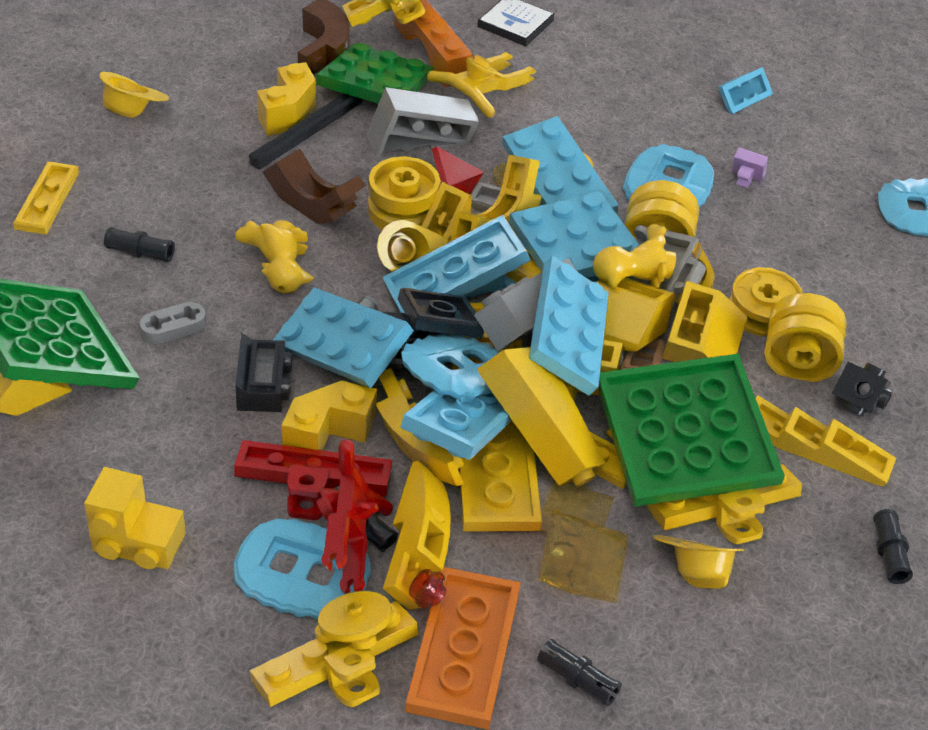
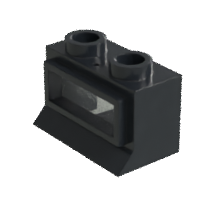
M241 332L235 383L237 411L281 412L282 400H289L290 378H284V373L292 372V352L285 351V341L252 340Z

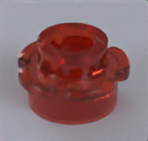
M425 569L413 579L409 587V596L415 600L419 608L434 607L443 600L447 590L446 586L443 585L445 582L444 574L440 572L435 574L430 569Z

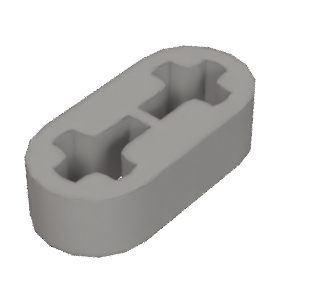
M187 302L145 314L139 322L141 337L148 343L160 344L198 333L206 325L205 309L198 303ZM186 316H191L194 320H189ZM156 325H157V327L159 328V330H155V328L152 327V326H156Z

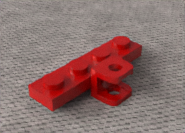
M242 440L234 464V477L287 483L289 493L287 499L288 515L292 518L316 521L323 516L316 502L317 499L322 497L320 489L323 487L334 489L340 486L339 453ZM355 455V466L367 485L379 495L386 497L393 460ZM304 501H309L313 503L314 506L309 509L301 508L299 504Z

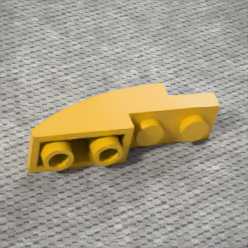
M391 368L383 371L379 379L388 398L375 405L395 443L412 462L419 460L439 480L456 487L464 484L458 471L459 468L464 466L460 457L451 455L447 449L430 441L419 440L413 433L400 428L404 414L413 408L416 402L408 404L407 401L413 397L404 378L397 381Z
M417 460L412 462L392 524L400 531V535L383 585V590L408 610L421 608L431 573L443 570L448 551L451 526L450 503L443 482Z

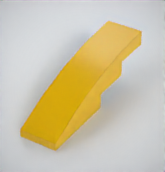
M759 395L755 397L773 446L882 487L887 484L896 457L836 419H833L826 426L796 406L787 414Z

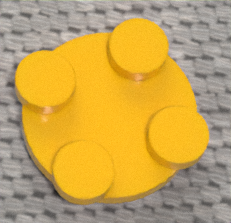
M359 591L339 596L327 603L318 615L319 625L315 628L316 639L322 643L332 641L351 642V646L356 650L369 649L377 641L375 634L397 620V608L395 605L390 604L385 596L376 592Z

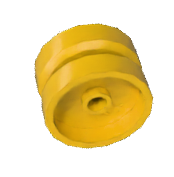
M407 156L392 157L379 162L372 168L368 178V191L370 195L368 199V213L370 220L382 230L392 221L402 219L422 226L440 187L441 180L438 171L431 164L421 159Z
M666 180L647 182L637 187L630 196L624 225L634 238H636L634 231L638 225L647 228L652 224L665 227L668 231L696 237L700 211L697 198L689 189L676 182Z
M801 293L792 294L781 299L771 309L768 321V334L764 349L767 364L776 374L789 378L819 382L831 377L840 369L844 359V340L847 328L845 313L837 303L822 295Z

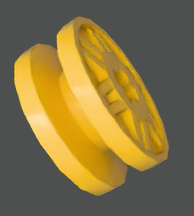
M756 267L745 270L736 277L732 286L730 300L748 316L744 328L746 332L758 336H767L771 309L781 299L803 292L796 280L785 272L773 268Z

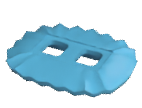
M661 144L656 147L647 148L638 155L626 175L622 190L625 191L626 199H630L636 188L647 182L658 180L676 182L691 191L697 198L700 208L705 203L706 198L709 197L713 187L714 170L702 155L680 147ZM670 167L683 171L684 175L681 179H676L664 175L663 172L665 168Z
M910 178L905 181L895 179L891 183H884L881 191L878 192L880 212L885 221L899 231L928 237V179L915 180ZM907 200L922 201L925 205V211L910 209Z
M441 333L436 337L428 335L423 340L417 338L413 344L406 343L402 351V361L405 368L415 378L420 379L425 386L433 388L438 394L451 395L455 398L464 396L474 398L479 395L486 396L492 393L480 376L477 368L500 353V351L495 350L491 343H480L474 337L447 336ZM467 357H475L477 360L484 363H474ZM453 362L460 369L450 370L442 363Z
M274 519L259 524L246 537L233 563L234 583L241 588L245 597L255 598L263 606L273 607L280 613L290 612L297 617L310 616L318 620L320 611L327 603L339 596L345 595L339 585L342 579L343 568L338 569L335 559L332 561V568L335 572L328 585L322 586L307 580L314 565H323L321 558L324 553L327 528L314 523H305L297 519ZM283 552L298 558L290 573L285 574L270 568L277 553ZM366 553L365 587L363 591L366 589L368 578L372 573L368 553ZM352 584L350 586V593L355 592Z

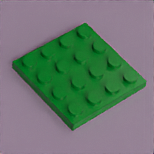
M0 279V373L3 378L15 381L21 379L42 381L44 383H67L78 386H102L110 389L135 388L140 377L83 290Z
M739 353L600 372L599 395L634 507L782 484L785 475Z

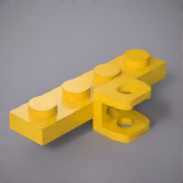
M352 0L342 5L352 27L366 24L372 17L392 10L401 24H406L425 13L420 0Z
M780 464L785 475L781 485L650 504L648 508L664 531L716 518V524L723 536L734 544H742L761 539L763 536V527L756 519L755 514L764 513V508L767 504L801 496L802 483L784 464ZM738 528H744V529H747L748 531H747V532H740V531H737L736 529H738Z
M394 601L390 604L396 606L398 618L395 622L387 625L382 631L375 634L377 641L371 648L356 650L351 646V642L332 641L322 643L314 639L249 670L251 680L270 707L327 679L331 690L338 700L348 707H355L380 693L378 679L372 673V670L376 667L374 656L419 635L417 622L397 601ZM356 685L365 687L359 692L351 691V688Z

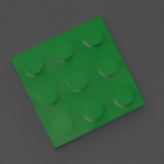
M354 43L317 73L316 85L379 104L385 87L418 92L429 81L427 75L430 71L434 70V67L424 64L419 59H406L397 56L392 51H379L372 49L364 43Z

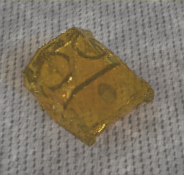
M553 508L538 581L549 583L551 586L561 588L573 595L617 603L628 535L590 520L560 513L557 508Z

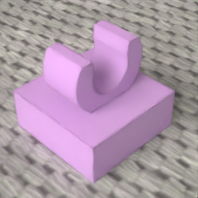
M738 147L734 156L732 171L737 173L738 180L736 184L748 188L752 179L762 182L766 174L768 157Z

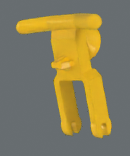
M504 52L501 55L487 59L479 55H475L473 59L467 57V71L458 74L430 71L427 78L430 82L449 84L470 97L484 116L491 118L495 114V109L483 94L493 90L506 91L525 85L535 79L530 75L536 73V70L528 66L525 69L506 75L499 73L498 71L511 65L507 60L513 58L511 54Z

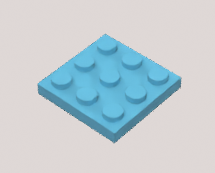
M600 191L510 213L509 224L541 272H543L544 264L554 256L560 261L569 258L577 272L586 278L595 276L593 261L602 249L609 246H622V249L630 252L639 246Z

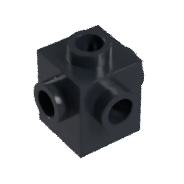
M848 361L832 394L847 401L844 408L864 417L866 411L875 414L878 408L884 410L893 391L888 389L891 382L883 378L886 371L867 362L864 368ZM869 384V392L861 395V387Z

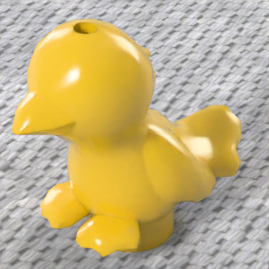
M284 220L276 221L273 224L263 223L260 226L253 221H248L245 226L240 227L236 231L235 237L238 242L255 246L261 250L269 262L262 263L264 268L262 272L267 277L270 286L277 292L283 294L293 293L302 284H307L314 279L295 260L297 255H305L308 249L307 245L301 244L308 241L306 231H302L299 227H295L292 223Z
M657 224L648 226V241L630 252L622 249V246H609L602 249L593 261L595 275L603 282H607L613 289L617 287L622 279L630 276L642 280H650V286L660 288L661 282L664 279L671 278L676 264V253L664 249L666 244L664 236L667 229Z

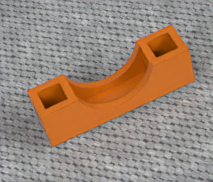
M420 0L425 13L406 24L399 23L396 16H394L395 27L407 41L417 37L420 38L427 51L430 66L434 67L433 71L451 72L454 74L467 71L466 59L467 57L473 59V54L428 0ZM442 84L445 88L451 86L449 84Z

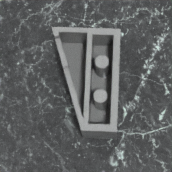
M385 87L366 135L375 157L384 156L383 152L402 150L403 153L413 152L412 148L430 146L432 149L436 146L444 148L469 144L479 124V120L467 99Z
M566 258L565 260L561 261L563 263L571 265L575 269L569 258ZM542 273L531 279L526 277L516 284L513 283L502 291H496L482 301L484 308L474 316L497 351L533 332Z

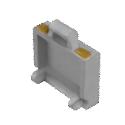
M638 225L634 231L636 235L635 240L641 245L648 241L647 228ZM666 230L664 249L676 253V264L671 278L664 279L659 289L674 293L672 310L680 293L683 292L686 281L699 284L706 271V267L698 261L703 249L697 237ZM634 276L626 277L650 285V280H642Z

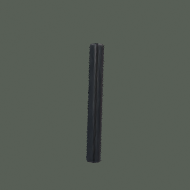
M343 93L251 152L248 156L249 164L256 169L265 167L360 105L362 99Z

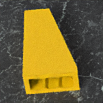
M531 347L502 350L478 367L477 370L558 486L574 482L575 486L579 487L596 478L594 471L606 463L563 379L529 359Z

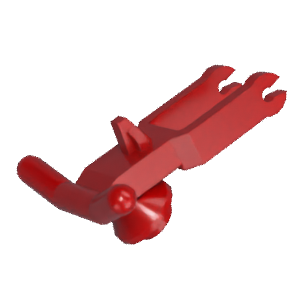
M343 439L338 445L339 470L341 472L339 489L321 488L320 494L322 497L317 499L316 502L322 515L328 521L325 548L321 558L322 564L331 572L332 561L335 559L338 569L343 568L342 579L339 585L342 592L348 594L351 591L350 586L352 584L355 592L363 591L365 587L364 573L368 543L365 532L366 519H369L375 512L384 516L390 515L393 511V505L367 485L355 466L353 442L349 439Z

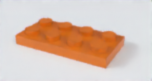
M443 567V570L440 571L406 699L405 712L482 729H490L521 582Z

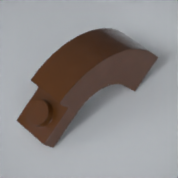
M316 0L302 9L303 31L316 37L317 40L298 51V63L306 62L312 74L319 73L350 47V23L348 17L341 8L328 0Z
M301 149L296 150L263 171L264 176L274 191L285 203L319 224L331 223L355 208L357 205L354 201L358 199L355 193L366 186L359 175L341 185H333L326 182L314 171Z

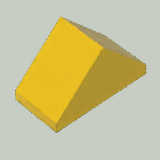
M442 182L422 227L437 233L449 243L456 211L471 214L472 195Z

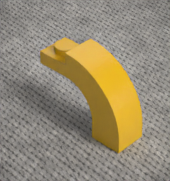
M509 155L501 191L495 203L488 210L479 214L456 211L450 242L501 215L504 216L509 224L510 213L538 207L542 195L533 194L540 161Z

